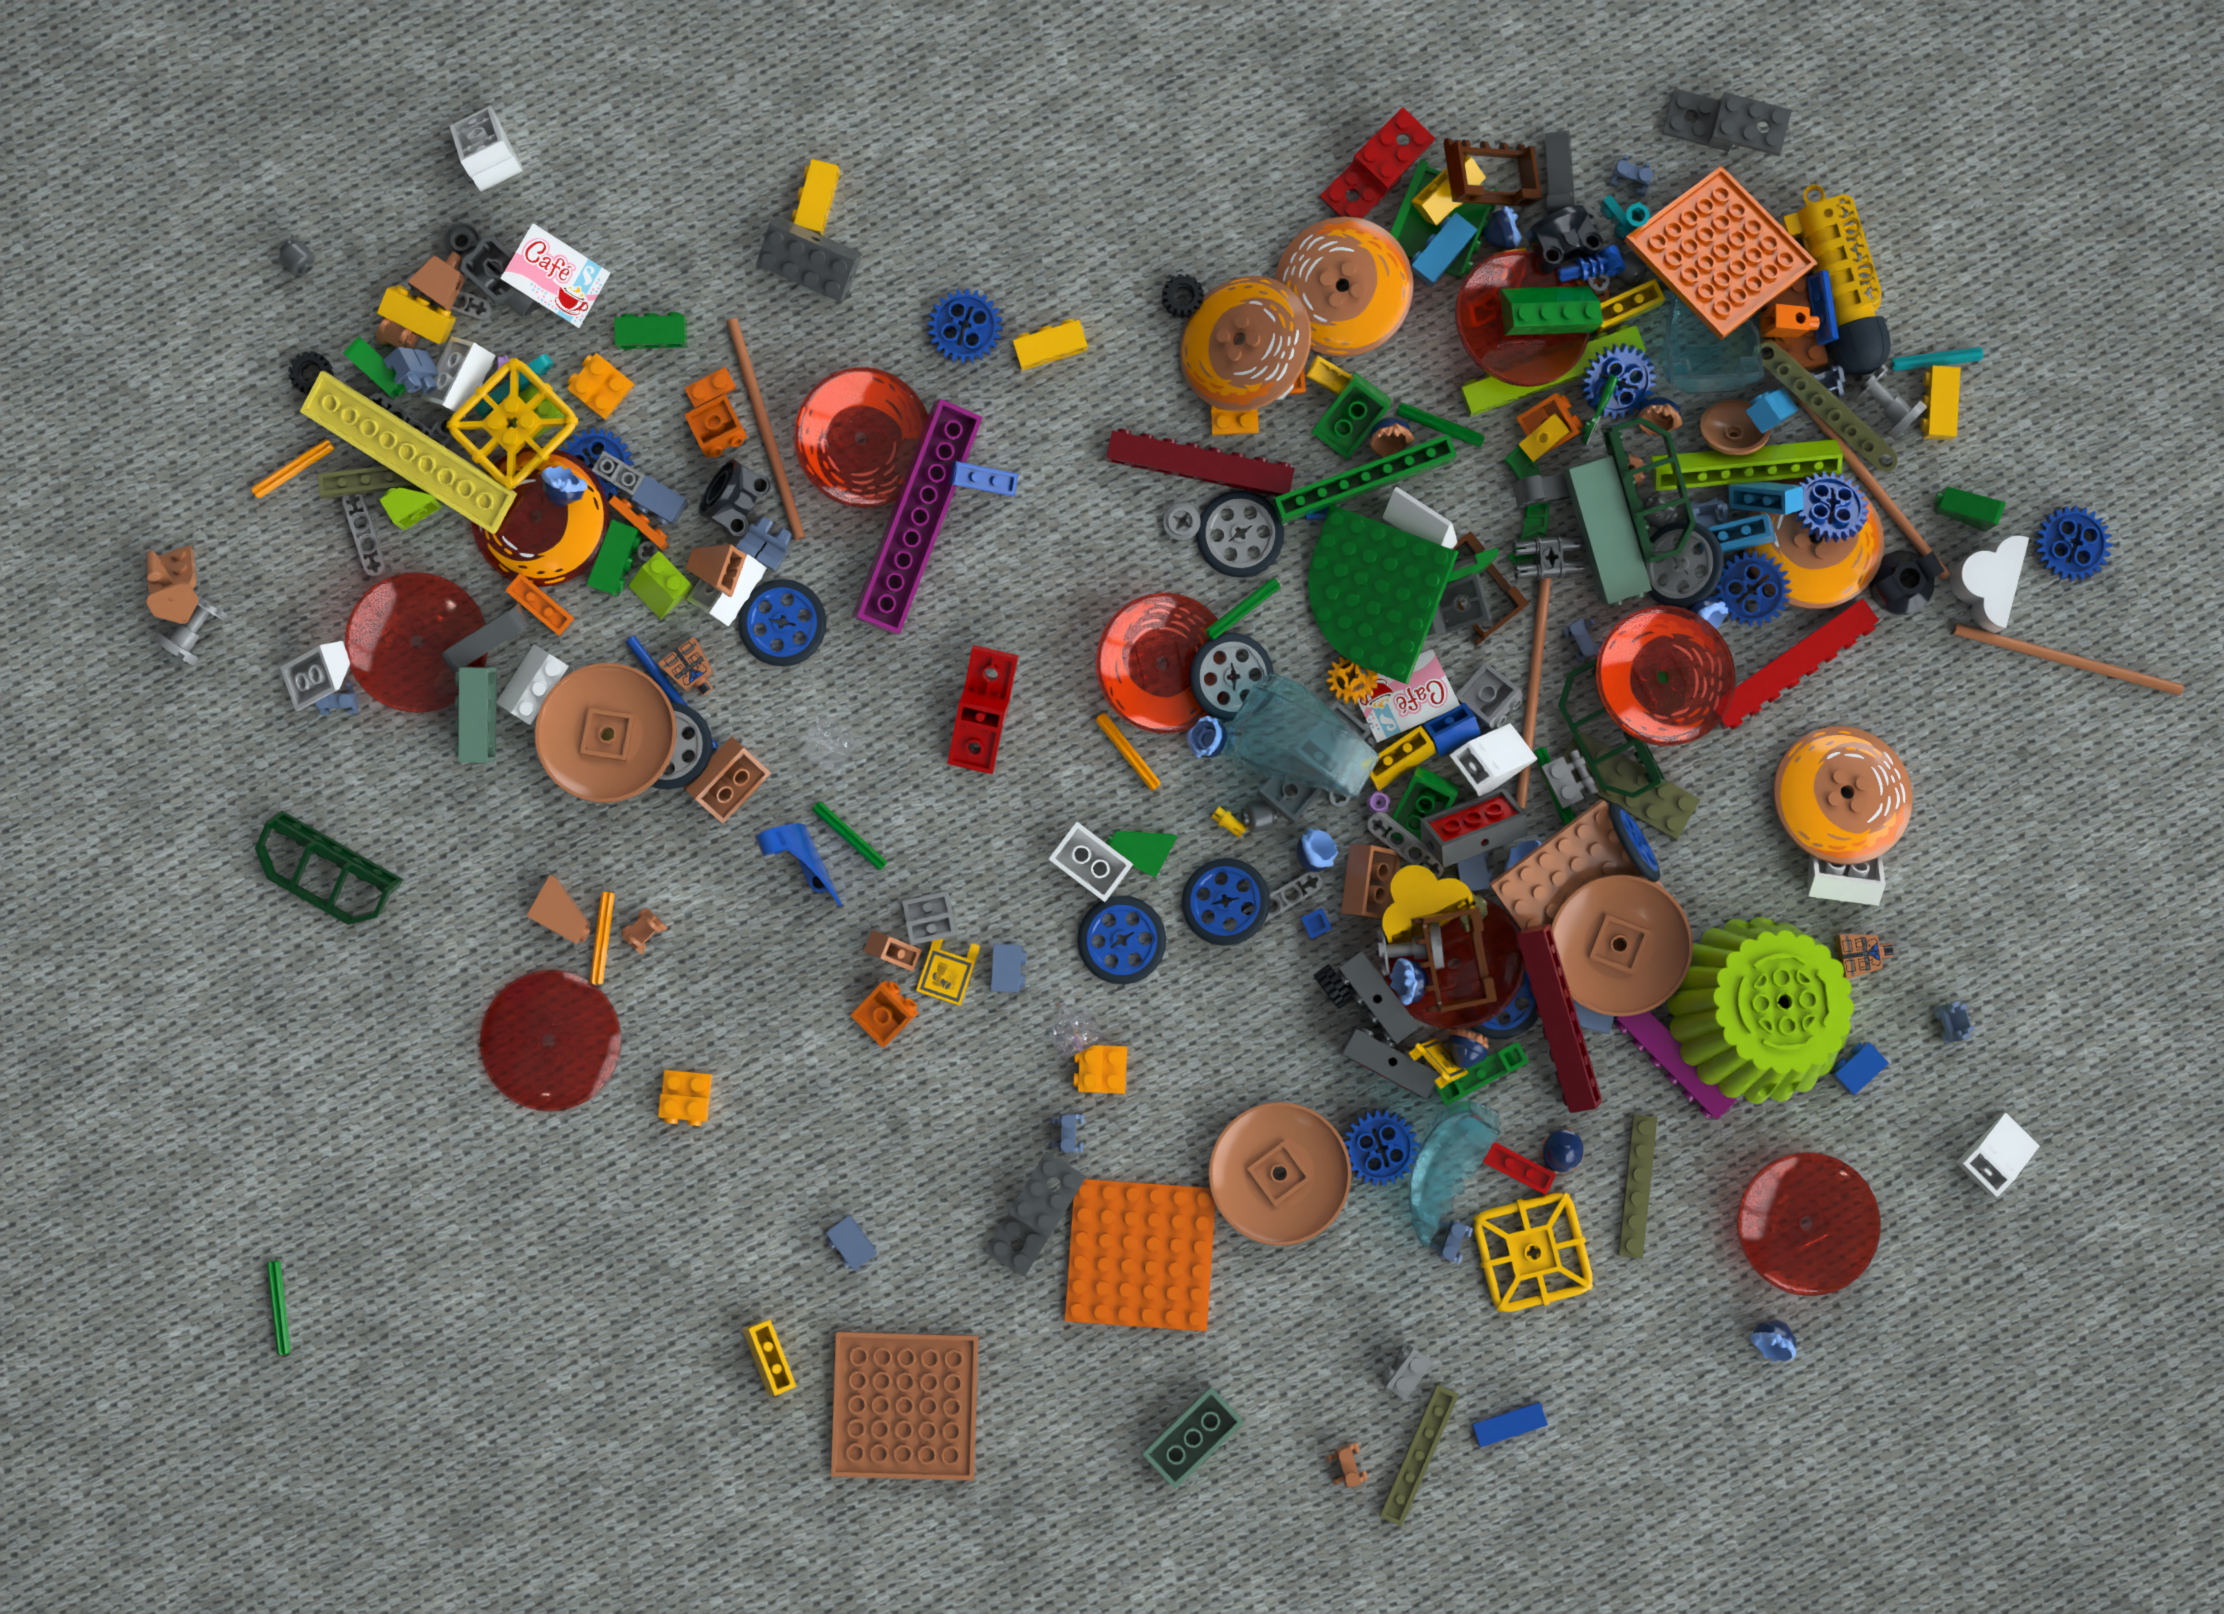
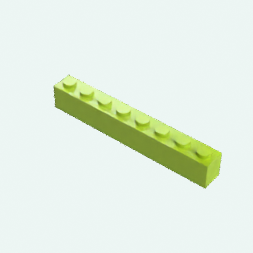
M1624 325L1617 328L1616 333L1610 335L1607 332L1601 333L1594 337L1595 340L1588 343L1582 340L1574 343L1571 349L1564 350V348H1559L1552 351L1551 356L1543 358L1540 355L1530 359L1526 365L1521 366L1520 363L1509 366L1506 372L1499 374L1498 371L1487 374L1485 376L1486 379L1481 381L1472 379L1465 382L1464 387L1460 390V394L1468 416H1475L1588 375L1583 368L1591 367L1592 364L1589 362V359H1597L1595 352L1601 355L1604 354V347L1611 351L1613 344H1616L1620 349L1622 343H1625L1628 348L1634 345L1637 350L1641 349L1645 353L1646 349L1637 325L1633 327Z
M1833 439L1768 445L1745 455H1730L1715 450L1677 454L1686 488L1812 477L1814 473L1821 476L1823 471L1827 475H1831L1832 472L1841 474L1843 453L1837 440ZM1668 455L1651 456V463L1667 458ZM1670 463L1650 469V477L1655 491L1677 489Z

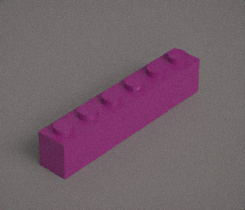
M1650 1011L1632 1016H1615L1613 1018L1617 1022L1615 1027L1623 1035L1628 1033L1634 1039L1631 1043L1640 1052L1645 1050L1651 1056L1648 1060L1657 1069L1662 1067L1667 1073L1665 1075L1666 1079L1674 1086L1678 1084L1684 1090L1682 1095L1691 1103L1695 1101L1701 1107L1698 1111L1706 1119L1718 1120L1737 1101L1736 1098H1729L1723 1095L1719 1090L1718 1084L1707 1085L1699 1079L1697 1066L1686 1064L1680 1055L1682 1044L1672 1037L1671 1033Z

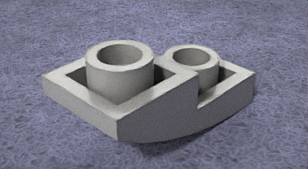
M605 451L602 452L592 469L594 473L632 496L645 477L642 473Z

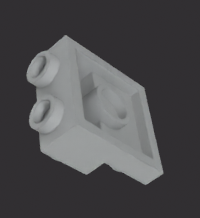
M1485 662L1455 696L1458 702L1461 704L1466 703L1474 716L1492 730L1495 726L1501 727L1507 719L1506 714L1511 709L1516 710L1521 705L1523 694L1520 688Z

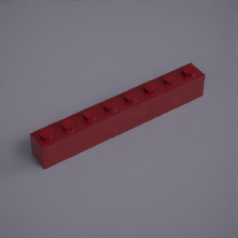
M1126 429L1112 430L1106 462L1276 497L1286 494L1291 490L1295 468L1290 467L1291 464L1287 462L1277 461V464L1268 463V459L1263 457L1249 459L1245 458V455L1242 453L1231 452V455L1222 453L1221 449L1209 447L1208 450L1200 449L1198 444H1176L1177 441L1170 438H1163V441L1154 439L1153 435L1141 433L1140 436L1132 435L1131 431Z
M1547 923L1524 928L1517 934L1516 945L1523 955V968L1529 975L1530 992L1533 996L1535 995L1537 1002L1536 1012L1543 1022V1035L1549 1042V1055L1557 1069L1556 1079L1563 1089L1564 1105L1568 1106L1569 1113L1596 1109L1601 1104L1602 1097L1551 925Z

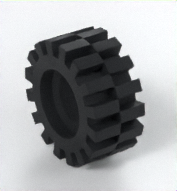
M1178 274V277H1171L1170 281L1165 283L1162 291L1163 306L1166 308V311L1175 318L1179 316L1180 319H1184V317L1189 318L1193 315L1195 309H1199L1201 306L1199 302H1203L1204 299L1201 283H1198L1195 277L1191 278L1188 274L1186 276ZM1185 288L1191 292L1192 299L1188 304L1181 305L1175 301L1174 293L1178 289Z
M305 351L302 356L298 354L296 356L297 360L294 361L292 359V367L288 369L291 372L289 379L292 380L293 386L306 395L310 393L315 381H305L303 372L306 367L315 365L319 368L320 372L325 371L334 376L333 367L329 361L314 351L310 353Z
M1329 964L1313 975L1338 1009L1354 998L1345 983Z

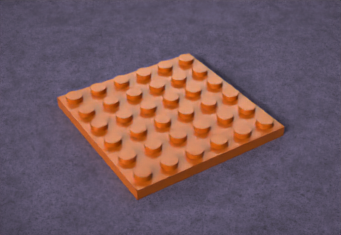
M1722 166L1651 217L1645 225L1639 226L1627 235L1624 240L1720 340L1809 273L1818 264Z
M1085 1179L1073 1198L1065 1321L1207 1331L1215 1201L1211 1188Z

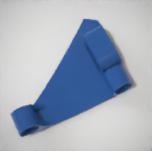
M805 824L783 825L768 829L755 836L763 857L774 853L777 855L786 850L790 851L799 858L800 866L811 889L817 893L829 891L838 906H842L838 893ZM817 877L825 885L821 889H817L814 885V880Z

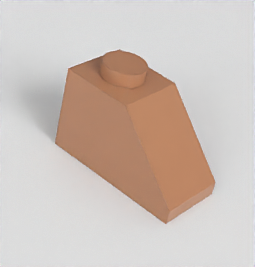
M874 930L871 931L863 952L910 971H914L922 951L919 948Z

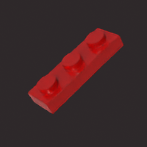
M1494 1141L1490 1144L1482 1160L1483 1163L1544 1195L1547 1194L1557 1175Z

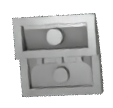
M948 891L902 901L911 945L957 936Z

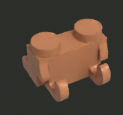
M385 317L377 327L375 335L376 341L382 345L388 346L390 343L397 348L403 347L413 350L416 342L421 338V335Z
M645 908L638 914V920L633 925L626 926L622 930L621 935L628 944L642 955L647 947L644 943L656 931L661 933L663 930L666 931L668 927L653 912Z
M1358 1442L1341 1446L1334 1450V1454L1326 1456L1327 1461L1339 1458L1344 1476L1333 1479L1334 1485L1346 1481L1344 1485L1349 1488L1368 1480L1366 1470L1360 1471L1361 1476H1359L1352 1450H1354V1453L1360 1452Z

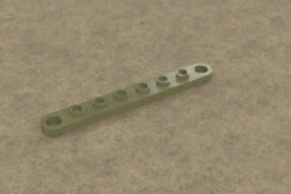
M1765 339L1758 343L1755 350L1756 359L1871 464L1883 472L1891 471L1896 467L1898 462L1897 452L1790 354L1776 344L1775 341ZM1764 347H1770L1773 349L1774 354L1770 357H1764L1760 350ZM1887 454L1892 457L1893 461L1884 465V463L1880 462L1879 458Z

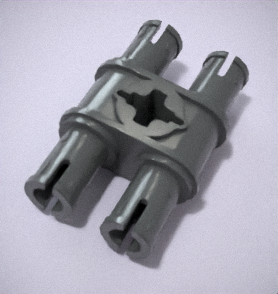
M1557 534L1554 537L1540 538L1536 536L1528 541H1513L1512 548H1522L1512 550L1514 556L1534 555V564L1514 565V571H1523L1522 573H1514L1515 579L1535 578L1541 581L1543 578L1557 577L1562 579L1565 575L1584 574L1585 567L1576 568V566L1585 565L1583 559L1563 560L1564 551L1583 550L1584 544L1574 545L1575 542H1583V537L1581 535L1562 537ZM1552 555V559L1546 560L1545 556Z

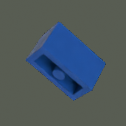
M1466 703L1424 724L1427 735L1434 743L1440 757L1482 735L1476 718Z
M1870 1042L1857 1043L1850 1050L1852 1054L1846 1060L1841 1058L1833 1066L1835 1070L1831 1075L1849 1095H1856L1889 1064Z

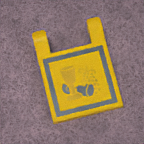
M944 938L932 941L916 991L961 1006L981 947L975 943L971 944L967 958L941 950Z
M1437 1038L1423 1044H1416L1415 1048L1408 1053L1414 1061L1423 1055L1439 1072L1441 1076L1434 1083L1440 1089L1468 1073L1465 1068H1459L1455 1064L1449 1051Z

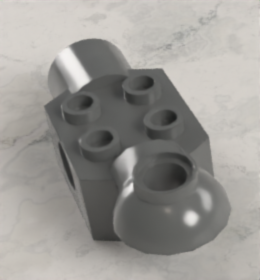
M460 222L447 228L442 241L444 250L448 255L453 251L463 258L460 270L464 276L497 306L508 304L522 318L529 316L540 303L500 279L514 255L493 236L485 237L481 240L476 228L468 223ZM467 238L468 244L465 247L457 246L459 239Z

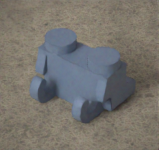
M1624 154L1622 161H1617L1609 185L1619 187L1620 181L1616 179L1617 177H1624L1642 184V189L1637 188L1636 193L1645 196L1654 173L1649 169L1651 163L1646 162L1644 168L1630 164L1627 161L1629 156Z
M1836 364L1819 373H1810L1829 391L1837 389L1835 390L1837 397L1844 396L1842 385L1845 382V376L1841 366Z
M1712 498L1708 502L1699 504L1696 501H1690L1696 523L1708 528L1727 521L1728 506L1720 498Z
M1581 619L1562 630L1566 639L1571 636V631L1584 655L1582 656L1581 653L1575 655L1579 663L1600 653L1599 648L1607 643L1606 639L1594 645L1586 628L1596 623L1595 619L1585 623L1584 619Z
M346 680L345 685L348 687V692H334L315 702L317 709L320 710V715H330V709L326 708H348V714H359L358 695H356V690L353 688L352 680Z
M1959 1000L1934 1008L1936 1018L1942 1020L1944 1029H1942L1941 1035L1945 1043L1965 1040L1971 1037L1970 1032L1975 1030L1974 1026L1970 1024L1966 1008H1968L1967 1003L1961 1004Z
M1060 1114V1119L1050 1118V1123H1061V1142H1049V1147H1059V1152L1065 1153L1083 1152L1084 1143H1078V1147H1075L1076 1119H1078V1124H1084V1114Z
M1439 1220L1438 1225L1449 1229L1442 1247L1431 1243L1430 1248L1438 1250V1256L1460 1264L1463 1255L1457 1254L1464 1234L1470 1237L1473 1228L1450 1220L1449 1224Z

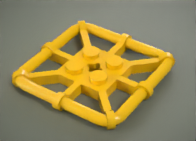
M511 358L481 387L478 385L474 389L476 392L451 416L450 420L447 421L446 428L449 429L451 435L472 456V460L475 463H479L506 489H514L544 460L547 461L550 458L549 455L578 425V418L552 391L553 388L549 383H544L518 358ZM511 371L510 394L498 405L487 393ZM519 371L538 389V393L527 404L518 396ZM482 398L494 409L483 421L459 422ZM547 398L565 418L541 419L533 410ZM518 419L515 422L517 424V427H510L508 429L509 421ZM543 427H563L543 448L532 439ZM485 429L493 438L482 449H478L460 430ZM528 443L537 454L515 475L516 454ZM499 444L507 451L506 476L487 458Z
M1559 1192L1527 1200L1521 1198L1516 1200L1515 1203L1480 1212L1478 1215L1475 1214L1473 1217L1474 1234L1482 1261L1480 1262V1267L1484 1269L1491 1300L1498 1312H1513L1541 1304L1547 1306L1550 1305V1302L1580 1295L1588 1289H1592V1271L1584 1244L1586 1239L1585 1236H1582L1577 1213L1570 1194ZM1558 1202L1546 1224L1530 1228L1527 1209ZM1565 1206L1573 1239L1556 1243L1552 1227ZM1519 1212L1524 1230L1508 1234L1486 1220ZM1483 1226L1505 1239L1509 1255L1495 1259L1490 1258ZM1575 1245L1583 1278L1561 1265L1559 1249ZM1530 1246H1534L1535 1249L1540 1251V1253L1536 1254L1535 1259L1527 1256ZM1511 1262L1515 1277L1501 1299L1493 1266ZM1559 1271L1580 1285L1547 1293L1543 1275ZM1536 1277L1540 1295L1508 1303L1520 1281Z

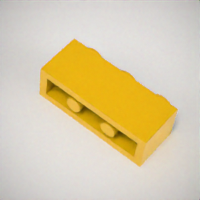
M1463 155L1468 185H1481V182L1486 178L1472 157ZM1447 167L1411 201L1424 220L1436 226L1442 223L1453 209L1462 204L1460 202H1452Z
M811 159L810 166L806 165L803 178L806 179L805 185L799 189L797 200L800 203L798 209L793 211L791 222L823 236L840 175L838 165Z
M1656 278L1600 303L1603 324L1596 329L1597 333H1602L1661 306L1665 301V297Z
M401 285L387 288L377 314L439 345L446 343L457 318L451 315L450 310H446L442 306L437 308L431 305V301L423 296L417 295L415 297L409 294L410 290Z
M1068 319L1062 321L1060 326L1054 328L1052 326H1045L1040 328L1039 332L1031 335L1029 332L1017 335V339L1013 340V345L1021 371L1088 351L1080 320Z
M1931 366L1924 373L1923 386H1926V395H1923L1922 402L1927 408L1925 409V418H1922L1920 423V431L1924 432L1923 439L1951 441L1957 437L1961 367Z
M1419 726L1362 764L1365 774L1377 791H1380L1434 755L1436 749L1429 736Z
M762 1320L742 1329L767 1395L776 1396L797 1387L771 1320Z

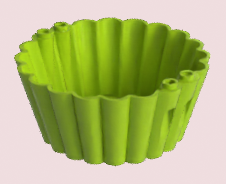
M1762 916L1752 919L1750 923L1739 918L1732 919L1726 923L1724 930L1719 928L1708 929L1702 936L1701 944H1693L1688 972L1679 988L1667 999L1668 1010L1675 1016L1670 1024V1033L1676 1041L1682 1043L1680 1055L1684 1062L1691 1066H1697L1699 1079L1707 1085L1718 1084L1719 1090L1726 1097L1736 1098L1743 1094L1750 1103L1759 1104L1766 1101L1770 1096L1775 1101L1784 1102L1790 1099L1795 1090L1799 1092L1811 1090L1819 1076L1826 1075L1832 1070L1838 1053L1843 1050L1850 1032V1019L1854 1011V1003L1848 996L1851 994L1852 986L1847 978L1842 977L1844 973L1843 965L1831 957L1830 950L1792 924L1786 922L1777 924ZM1781 995L1789 999V1006L1786 1009L1777 1003Z

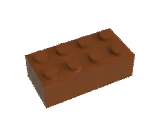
M1807 274L1763 307L1761 312L1775 304L1809 307L1810 316H1812L1806 280ZM1809 330L1796 338L1768 337V340L1775 341L1776 344L1790 354L1807 371L1823 368L1828 363L1825 346L1816 344L1814 330Z

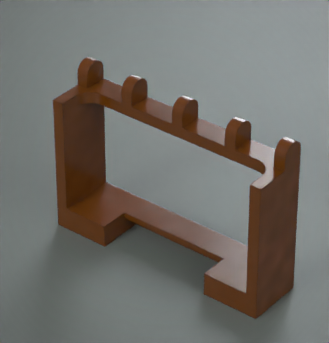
M1451 138L1444 139L1443 144L1452 202L1530 207L1542 199L1534 146H1529L1525 149L1524 144H1517L1516 150H1509L1508 144L1501 142L1499 149H1490L1488 141H1482L1480 148L1470 147L1469 140H1456L1453 143ZM1463 155L1517 159L1522 189L1515 193L1484 191V186L1468 185Z
M1471 531L1458 540V543L1453 548V550H1457L1464 544L1474 557L1475 554L1485 550ZM1492 563L1485 571L1516 609L1487 632H1483L1477 624L1472 625L1471 627L1480 637L1473 642L1475 646L1479 645L1529 605L1515 586L1511 587ZM1458 601V607L1464 610V607Z
M1473 905L1411 918L1412 924H1421L1423 938L1415 939V945H1425L1427 961L1420 962L1419 966L1420 968L1429 967L1432 984L1424 986V991L1433 990L1436 1004L1427 1007L1428 1012L1440 1011L1442 1013L1497 1001L1493 977L1488 975L1480 932L1484 931L1480 907ZM1467 915L1482 995L1442 1004L1427 923Z

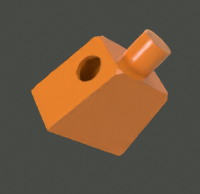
M1775 304L1760 313V337L1796 338L1809 330H1818L1820 320L1818 316H1810L1809 307Z

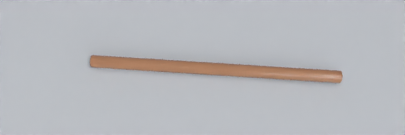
M737 318L727 320L726 323L791 532L795 541L803 539L805 534Z
M1798 397L1796 399L1827 439L1837 440L1843 453V459L1923 557L1932 552V549L1843 438ZM1937 557L1938 561L1945 570L1943 573L1938 575V577L1942 581L1951 573L1941 562V560Z
M1543 578V580L1539 581L1522 739L1531 751H1533L1552 578ZM1531 764L1518 773L1515 801L1522 809H1526Z
M1956 623L1954 626V635L2179 696L2183 692L2184 685L1966 625Z

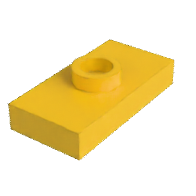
M1315 356L1305 377L1337 395L1351 375L1322 357Z
M1553 414L1520 442L1519 445L1529 458L1535 462L1570 431L1560 418Z

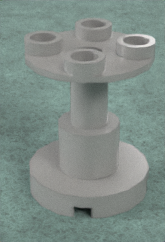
M1882 365L1850 398L1856 402L1866 391L1885 408L1882 413L1895 424L1887 432L1894 440L1927 406L1920 400L1911 408L1899 395L1894 398L1878 382L1880 377L1888 370L1885 365Z
M198 595L197 606L188 623L184 625L179 623L170 638L158 633L154 641L172 654L183 658L182 660L195 666L199 657L190 650L200 637L197 631L209 613L223 621L226 620L225 618L228 614L214 607L210 602Z
M1439 922L1429 923V937L1435 969L1445 968L1440 924ZM1383 928L1377 929L1383 976L1390 975L1389 958L1414 955L1415 960L1427 959L1425 945H1415V939L1423 938V935L1413 936L1410 942L1387 944Z

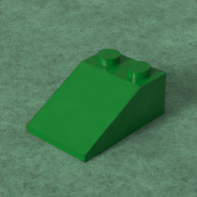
M1354 371L1311 430V433L1348 460L1371 432L1372 428L1391 407V398Z
M1417 766L1391 818L1421 841L1420 819L1451 808L1460 786ZM1389 826L1388 829H1386L1385 834H1388L1389 830L1392 828L1391 826ZM1395 832L1391 834V837L1403 842V836L1400 833Z

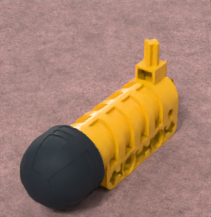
M1816 184L1810 185L1803 193L1805 207L1797 213L1784 216V223H1780V225L1794 239L1802 237L1805 250L1818 263L1812 269L1813 274L1822 270L1829 271L1839 339L1827 343L1835 364L1841 366L1843 371L1856 376L1868 375L1884 365L1891 348V340L1885 318L1883 316H1876L1875 313L1881 305L1882 292L1852 197L1842 194L1826 199L1825 192L1821 186ZM1812 190H1816L1821 194L1820 199L1816 202H1811L1807 198L1808 193ZM1842 209H1844L1845 212H1848V215L1845 218ZM1847 222H1848V224H1850V223H1852V222L1854 223V225H1846V226L1844 227V225H1845ZM1852 230L1854 233L1848 234L1846 231ZM1854 238H1856V240L1853 241V242H1852V240H1850L1849 242H1847V240H1846V239H1854ZM1855 246H1856V250H1857L1858 255L1862 257L1861 260H1860L1859 262H1857V263H1856V261H1858L1857 254H1856V252H1853V247H1855ZM1860 274H1867V275H1869V276L1863 278V277H1860L1859 275H1860ZM1870 288L1872 289L1870 290V295L1872 299H1870V297L1866 295L1867 290H1869Z

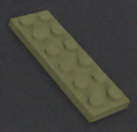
M1579 731L1593 760L1613 750ZM1574 736L1562 755L1567 764L1573 762L1569 753L1578 749L1581 757H1584ZM1620 753L1597 765L1607 785L1633 793L1649 784L1645 777L1646 768ZM1586 763L1585 765L1590 775L1594 776L1590 766ZM1577 768L1571 770L1576 783L1583 781ZM1597 780L1595 782L1598 792L1594 793L1595 795L1611 804H1619L1630 815L1674 840H1678L1700 801L1699 798L1667 781V785L1661 788H1654L1636 798H1630L1602 789Z

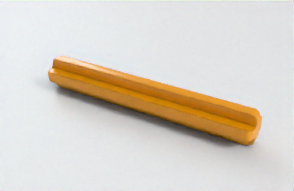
M324 439L254 485L251 488L253 494L257 498L268 494L333 451L332 443L328 439Z
M1100 714L1095 719L1096 723L1148 788L1152 791L1161 784L1159 779L1107 714Z
M612 892L601 893L590 973V983L600 985L604 979L615 897Z

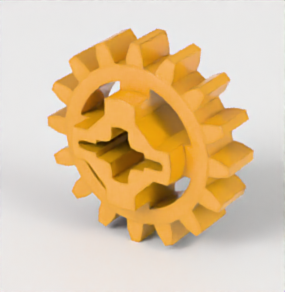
M1339 657V664L1332 663L1334 670H1328L1327 673L1330 678L1327 679V684L1331 686L1329 688L1330 693H1336V700H1340L1343 697L1345 704H1348L1349 700H1353L1354 705H1356L1357 699L1361 698L1363 702L1366 701V694L1373 696L1371 688H1377V682L1374 681L1378 679L1376 672L1363 668L1348 659L1344 660L1342 657ZM1361 668L1367 673L1368 677H1366V674L1361 673ZM1337 681L1339 684L1344 685V690L1339 687Z

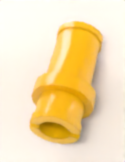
M1218 806L1210 818L1217 821L1219 827H1225L1239 839L1247 829V826L1231 815L1232 812L1229 810L1225 811L1221 806Z

